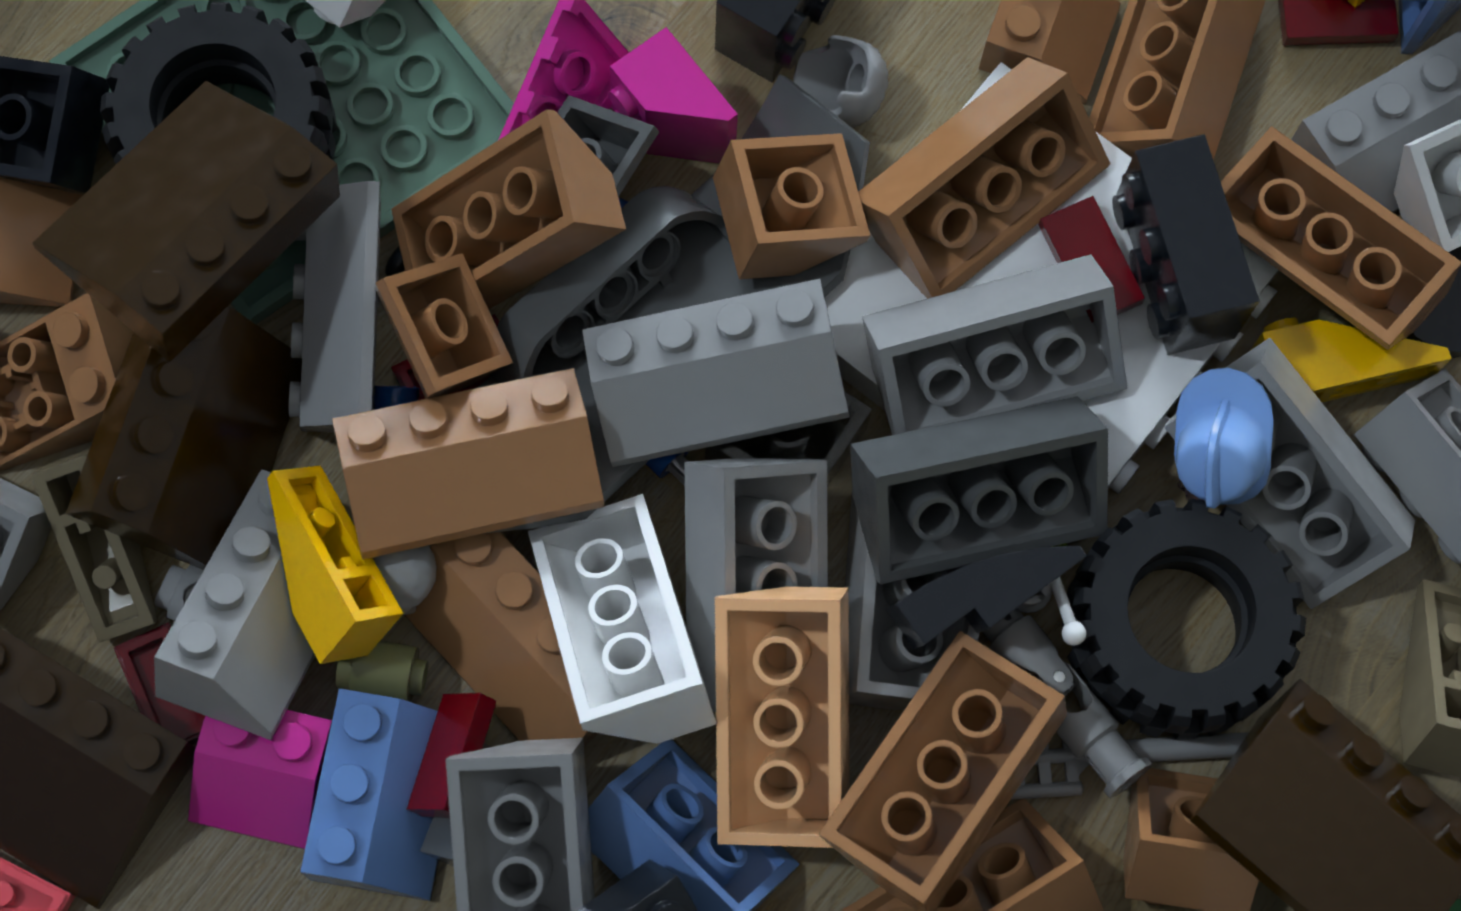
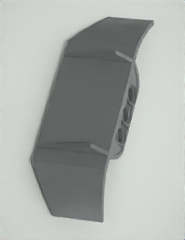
M779 74L764 104L742 139L842 133L858 192L864 186L870 142L788 77ZM714 174L691 195L684 190L670 186L646 189L634 196L621 208L626 230L544 277L503 315L497 329L513 363L492 373L478 388L574 368L588 418L605 502L649 460L612 467L591 386L582 329L815 279H821L824 297H826L844 280L851 249L796 275L739 280L713 180ZM596 509L487 533L532 529L584 520Z

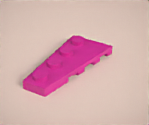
M585 0L558 1L499 139L546 109L558 112L568 95L606 109L612 107V102L608 95V92L611 90L610 66L629 52Z

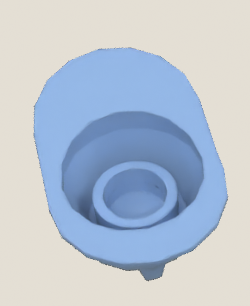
M1232 368L1209 369L1194 377L1180 396L1176 413L1174 445L1177 473L1187 491L1197 498L1204 500L1206 508H1216L1219 504L1243 503L1256 497L1268 481L1271 469L1274 427L1272 402L1263 386L1249 374Z

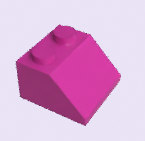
M667 27L610 66L611 90L608 92V95L612 102V111L654 125L659 131L646 154L720 163L730 141L736 140L738 114Z
M287 710L272 739L268 740L205 716L194 753L188 821L305 849L332 720Z

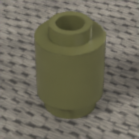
M381 640L368 656L338 661L335 680L336 689L341 688L399 698L411 702L412 695L423 696L429 662L428 660L419 659L418 646Z

